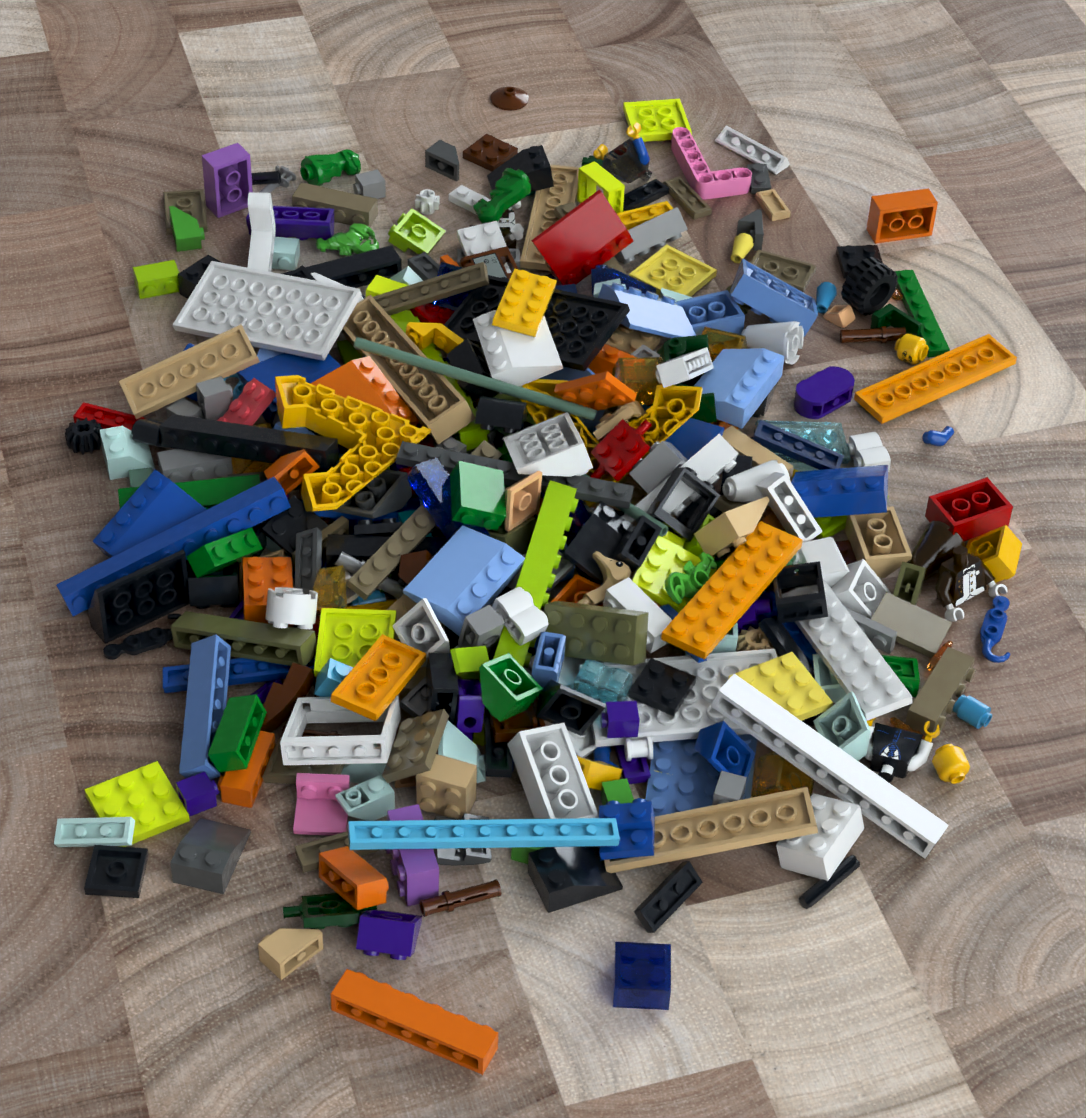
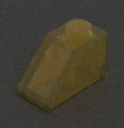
M343 565L319 569L313 590L318 592L316 612L320 615L322 608L347 609L345 567Z

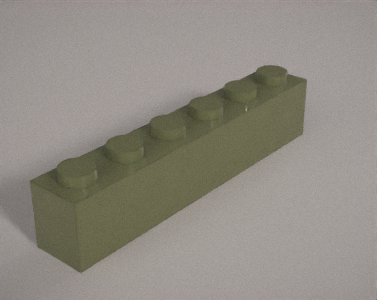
M185 611L171 625L174 646L191 650L193 642L218 635L231 646L230 656L289 666L292 663L306 666L316 655L317 642L315 631L293 627L276 628L273 627V624Z

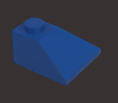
M724 721L700 729L694 747L717 772L725 771L748 778L755 752Z

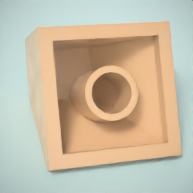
M537 471L505 489L506 518L503 522L506 531L509 532L539 513L542 483L541 471Z

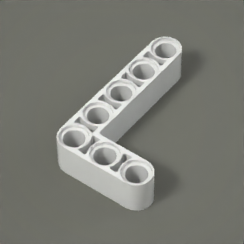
M249 192L248 211L252 231L247 268L271 272L276 232L271 193Z

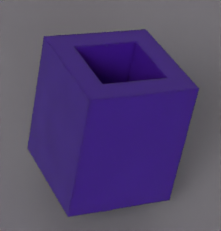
M637 701L606 702L605 713L600 714L601 728H606L607 738L638 737L640 719Z
M206 772L176 782L177 795L187 810L189 817L217 806L216 795L219 794L216 782L214 780L210 781Z

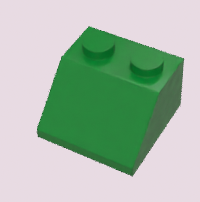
M510 653L483 663L479 667L483 704L490 714L500 722L527 710L543 690Z

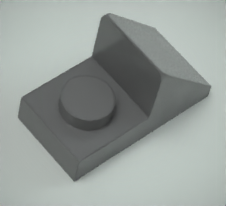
M757 209L740 219L737 226L736 236L740 233H747L753 238L754 251L762 250L764 236L762 209Z

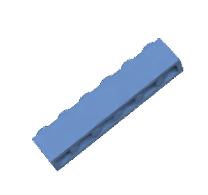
M218 635L193 642L191 645L179 773L185 778L206 772L211 780L220 777L221 773L218 772L213 762L210 761L208 751L215 737L216 729L220 724L223 711L226 708L231 646Z

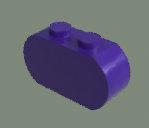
M829 366L811 377L800 381L796 385L795 411L808 419H820L846 405L852 400L854 376L844 368Z

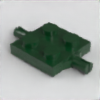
M338 893L302 896V902L299 906L283 907L284 919L300 917L303 920L304 929L321 930L327 926L346 928L353 924H359V914L361 911L377 910V905L356 910Z

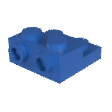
M637 798L632 803L621 804L613 800L607 802L606 805L599 806V818H616L620 837L618 846H600L601 860L654 856L655 814L652 801Z

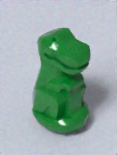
M346 149L336 154L305 156L301 161L300 172L303 180L307 181L308 184L321 186L323 183L330 182L334 176L340 177L342 170L347 175L359 174L361 163L357 153Z
M506 168L502 173V178L496 182V188L489 192L491 200L486 201L482 198L473 205L482 224L493 221L498 222L507 209L530 194V179L522 170Z

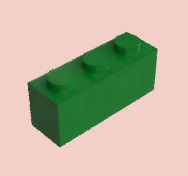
M251 527L205 544L186 557L196 577L200 578L241 562L242 557H250L263 548Z
M257 694L229 698L220 724L216 729L212 745L208 751L209 759L213 762L218 772L247 769L267 713Z

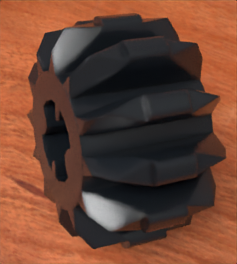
M87 417L84 420L77 419L76 423H69V427L65 429L68 449H72L74 453L81 452L82 455L85 452L92 454L93 450H100V429H103L101 424H98L95 419L88 421Z

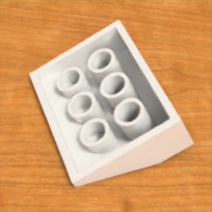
M496 310L473 319L492 378L516 386H522L564 369L545 316L542 319L536 337L493 326L492 322Z
M568 412L503 438L518 474L531 475L541 471L542 475L572 477L574 475H584L589 469L593 468L584 442Z

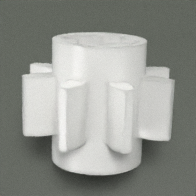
M425 189L420 194H416L415 208H420L422 214L431 215L435 210H439L440 196H435L433 190Z

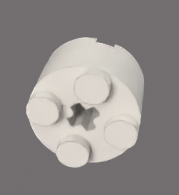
M275 587V591L268 588L265 619L276 628H288V624L298 625L297 628L312 629L313 624L316 623L318 592L309 590V594H303V589Z

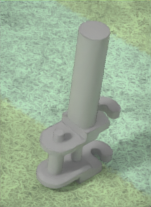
M277 165L275 171H280L281 183L268 184L259 193H271L279 186L288 187L290 180H296V175L289 171V168Z

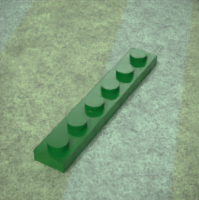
M894 271L898 277L896 288L908 315L922 325L920 337L925 339L926 345L929 347L927 357H937L950 351L914 271Z

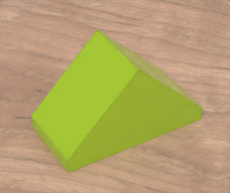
M486 646L450 649L456 674L463 679H479V667L489 661Z

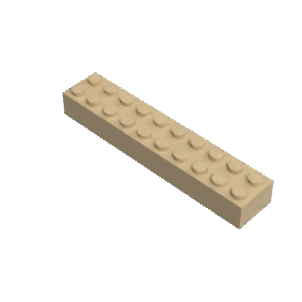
M371 295L356 304L342 329L343 335L353 347L356 338L359 337L427 358ZM356 349L362 357H371L419 420L418 422L421 426L431 429L429 435L438 445L475 420V416L467 401L443 375Z

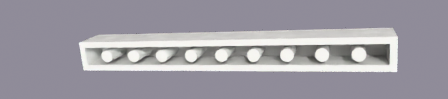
M733 674L718 691L711 707L843 801L860 805L861 813L924 859L949 826L736 674Z

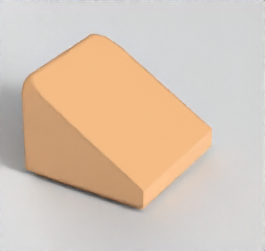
M835 305L823 315V318L841 328H845L855 320V315L851 305Z

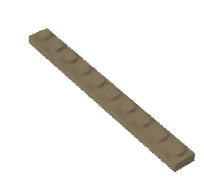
M485 440L471 453L472 455L498 460L503 455ZM450 476L348 580L346 584L348 588L366 600L400 565L401 555L411 553L451 511Z

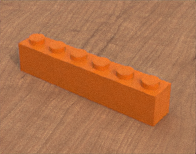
M346 969L331 992L332 1011L482 1075L498 1049V1032L494 1031L491 1027L472 1022L463 1015L453 1014L437 1004L427 1003L411 993L396 990L387 983L377 982L361 972Z

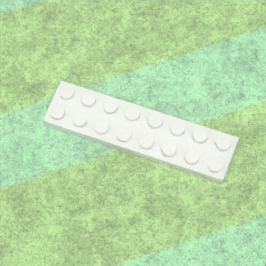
M823 580L828 617L795 621L799 629L846 694L850 692L855 694L866 721L912 704V695L826 581ZM817 585L803 586L782 594V598L818 593Z

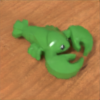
M354 223L346 233L334 234L333 237L326 241L318 238L316 247L321 252H325L326 249L339 250L340 255L351 256L353 252L359 254L379 249V242L375 239V233L369 226ZM369 237L374 239L373 244H371V240H367L360 245L363 239H368Z
M702 552L698 555L701 562L695 567L689 560L683 567L685 574L673 572L667 576L665 589L675 603L679 605L684 596L693 598L709 580L710 569L717 567L714 558L710 554Z

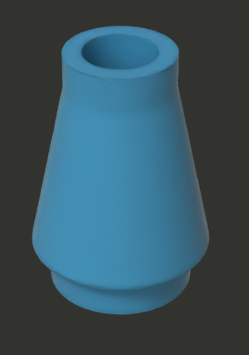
M823 282L817 287V312L826 313L837 296L834 284Z

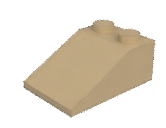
M768 496L726 511L694 533L704 553L710 554L712 557L717 555L718 558H722L731 552L730 547L734 546L736 548L747 541L745 537L754 532L770 501Z

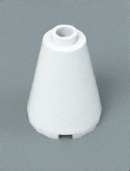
M797 321L748 325L742 331L741 340L748 348H765L785 356L784 363L793 365L800 357V355L796 354L798 348L802 349L804 331L803 326H799L800 322Z
M771 460L728 477L723 484V493L730 501L750 503L764 498L757 485L768 476L778 472L786 474L790 480L789 473L783 463L779 464L777 463L778 460Z

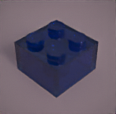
M615 942L613 1007L669 1010L671 995V944Z

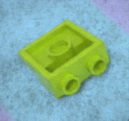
M411 208L407 214L403 213L397 221L398 225L394 224L388 232L390 236L388 242L403 252H406L409 248L417 254L425 252L429 255L444 236L446 230Z

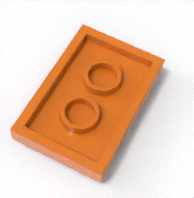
M608 371L555 385L554 393L561 397L562 400L597 411L635 402L637 393Z

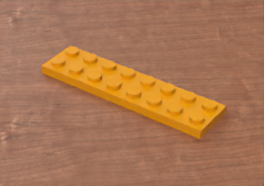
M987 334L855 392L854 400L883 424L1015 365L1017 357L991 335Z
M760 521L754 532L746 537L747 541L734 550L662 631L661 640L705 660L802 547L803 539Z

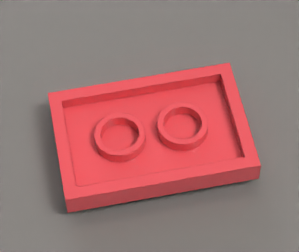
M253 378L244 386L243 392L239 397L231 402L229 409L223 417H220L217 421L253 426L274 400L276 393Z

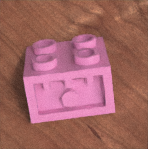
M297 773L294 834L332 836L347 831L348 815L335 798V794L350 788V775Z

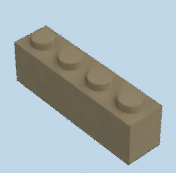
M302 182L292 195L293 207L334 209V222L347 225L361 223L371 227L378 216L376 198Z
M947 647L909 707L905 727L926 735L924 725L927 721H930V726L927 729L928 732H935L937 725H939L941 731L946 723L947 713L950 715L953 713L957 697L959 698L964 694L967 686L965 685L966 682L971 683L976 673V669L973 668L975 658Z

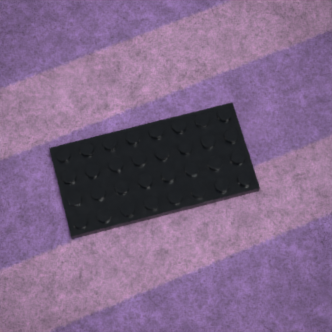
M488 275L489 284L472 289L444 326L462 339H468L482 348L473 319L482 314L497 310L509 279ZM555 289L544 316L563 367L585 371L630 312L628 304Z

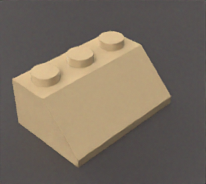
M894 506L887 507L886 513L847 515L845 533L851 543L857 561L864 559L879 578H886L901 567L902 561L908 562L912 559L910 548Z

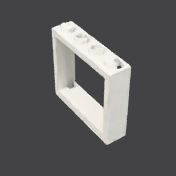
M399 695L396 696L377 721L332 703L331 697L297 698L280 741L283 765L387 763L401 719ZM302 703H310V706H305L303 709ZM385 722L381 735L302 737L308 723ZM380 743L379 747H374V744Z

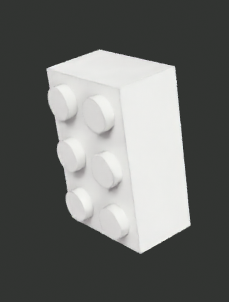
M813 793L810 799L818 833L780 840L776 847L782 869L829 881L864 830L860 805Z

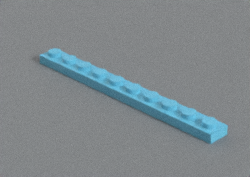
M616 818L348 822L350 850L618 846L620 841Z

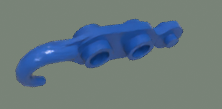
M996 596L993 599V609L987 611L980 630L982 654L987 660L994 663L1005 662L1010 657L1009 652H1006L1003 656H996L991 652L992 647L1000 642L1007 623V615L1004 611L1009 608L1010 601L1004 596Z

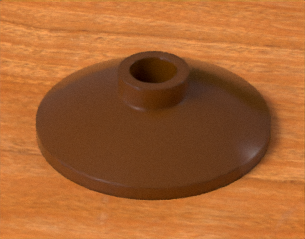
M502 87L492 92L490 100L495 107L512 111L525 107L528 104L529 96L522 89Z

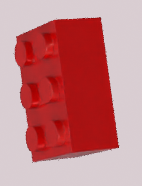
M986 477L929 496L925 517L929 522L940 521L950 526L948 530L953 535L957 532L963 541H967L1004 525L1008 527L1013 506L990 479Z

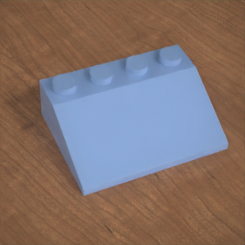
M765 348L723 349L712 362L714 368L705 372L694 387H702V394L714 393L716 419L743 429L781 378L785 356Z
M462 525L405 587L403 593L416 603L423 598H427L437 619L460 636L465 617L491 604L520 572L525 558L506 543Z

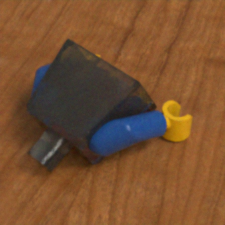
M639 123L633 125L634 130L631 125L626 130L627 135L633 137L634 140L628 139L610 152H608L606 145L601 144L593 152V156L596 159L603 160V168L616 179L626 183H632L638 178L648 181L652 176V172L648 169L650 157L642 137L639 138L638 135L641 131Z

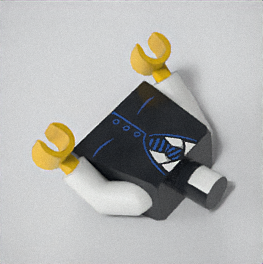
M876 718L867 721L871 732L865 758L870 761V769L879 772L878 776L888 783L893 781L894 776L905 778L909 771H915L925 764L933 746L932 739L940 734L939 725H937L935 732L930 733L927 731L930 721H927L924 725L926 734L924 739H922V734L875 723V726H872Z

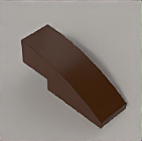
M292 663L283 685L273 682L263 705L267 713L260 731L271 733L291 716L297 698L306 697L316 679L311 668Z

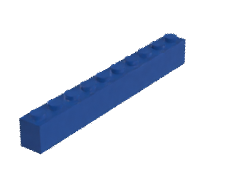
M272 477L56 586L72 616H75L89 608L96 589L178 551L184 550L186 556H188L205 544L251 528L291 508L283 487L275 477Z

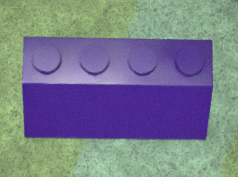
M273 206L276 237H296L299 240L322 238L326 241L334 235V209ZM248 213L246 217V224L248 227L249 235H251L252 230L250 224V217Z

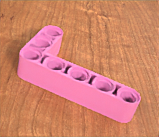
M684 127L673 129L671 150L690 187L703 200L743 195L750 191L752 172L749 169L733 168L710 171L690 131Z

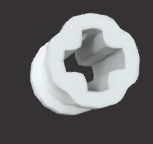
M651 736L639 740L625 738L624 751L626 761L647 757L648 760L653 759Z

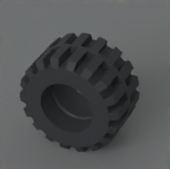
M869 257L858 263L846 277L841 291L842 298L864 316L871 315L876 310L884 307L890 300L897 286L898 277L892 269L879 259Z

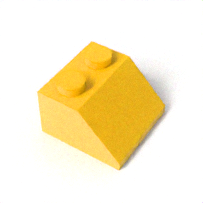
M1007 525L967 541L966 548L968 553L979 557L995 577V583L1004 579H1010L1015 575L1022 543Z

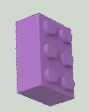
M235 143L202 155L206 206L217 218L247 208L248 194L253 192L250 154L239 143Z
M419 804L387 811V821L424 820ZM385 849L386 854L391 853V871L393 876L398 875V894L400 897L404 896L407 907L419 904L421 899L439 896V866L433 849Z

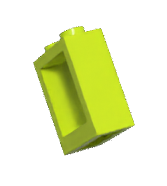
M595 161L580 167L578 171L577 201L581 204L596 192V186L603 190L604 196L616 213L623 212L625 185Z

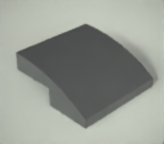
M464 813L462 819L435 816L434 820H489V817ZM491 848L434 849L437 863L440 865H477L489 863L492 860Z

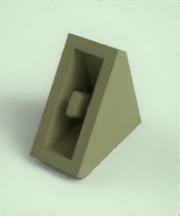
M902 561L893 595L917 605L922 591L926 568Z

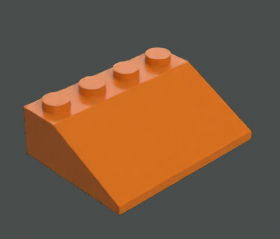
M370 356L351 360L310 383L315 386L318 384L335 390V394L344 398L351 396L378 407L384 412L400 416L409 420L410 425L415 427L419 421Z

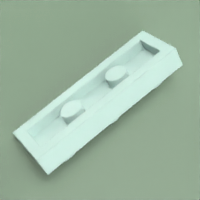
M132 817L57 819L54 845L57 847H94V845L132 846L135 820Z

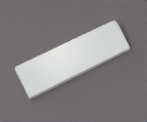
M725 126L715 139L716 143L753 163L767 164L768 171L774 174H778L790 165L788 159L783 155L728 126Z

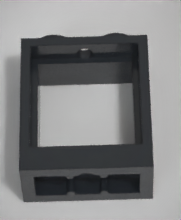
M689 467L674 469L646 512L668 526V531L686 540L685 542H691L694 533L698 531L720 497V494L714 491L715 487L711 483L700 480L696 477L697 473ZM680 480L703 497L685 526L662 509Z
M820 561L785 566L773 580L779 624L828 617ZM817 585L818 593L784 598H782L781 589Z

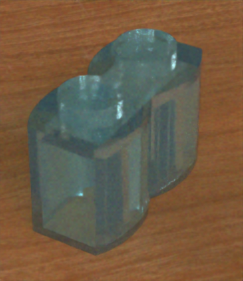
M586 660L574 680V689L605 704L606 702L625 701L632 687L633 675L619 668H609L598 661Z

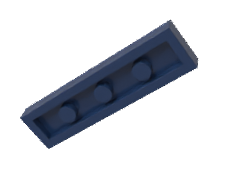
M763 420L759 421L752 438L762 446L818 470L838 469L844 458L842 454Z

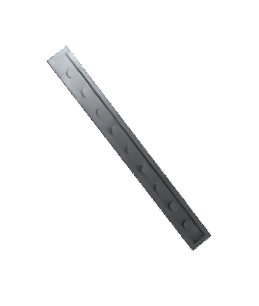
M402 441L396 457V464L446 474L452 472L458 461L502 470L504 485L508 486L529 476L527 474H518L513 462ZM542 475L541 492H546L549 480L576 488L577 491L574 497L576 499L595 503L602 501L606 505L626 509L630 507L634 486L586 476Z

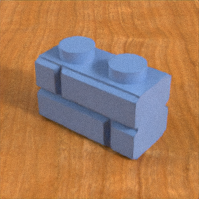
M541 632L532 667V678L542 688L551 679L559 682L565 656L566 636L563 634Z

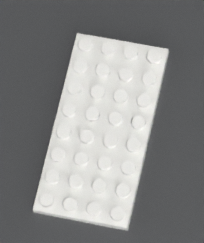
M211 261L174 321L173 327L175 331L213 338L242 324L253 347L324 361L362 293L358 288Z
M775 649L713 653L707 656V661L697 663L690 655L653 658L696 676V683L675 716L637 701L640 719L638 737H629L630 740L646 739L647 736H651L652 742L697 739L700 729L724 721L737 735L749 734L711 707V704L720 688L728 681L729 675L777 658ZM645 659V662L635 666L610 662L579 664L583 693L605 704L606 702L636 701L628 697L629 690L650 659ZM600 715L591 724L595 747L624 745L625 738H607L606 728H601Z

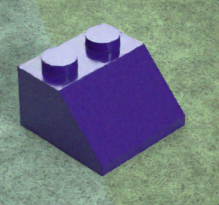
M378 909L365 911L360 916L356 949L363 950V954L369 956H379V953L390 954L392 959L406 960L407 956L411 957L415 952L422 916Z

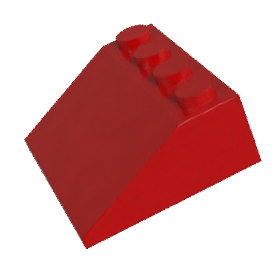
M600 189L531 240L554 277L562 285H577L634 242L627 228Z

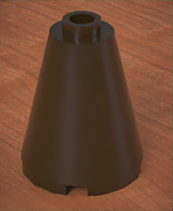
M932 521L926 526L911 552L912 559L907 562L926 568L924 581L937 574L940 565L953 557V549L955 547H965V543L957 532L953 535L948 530L950 526L940 521Z

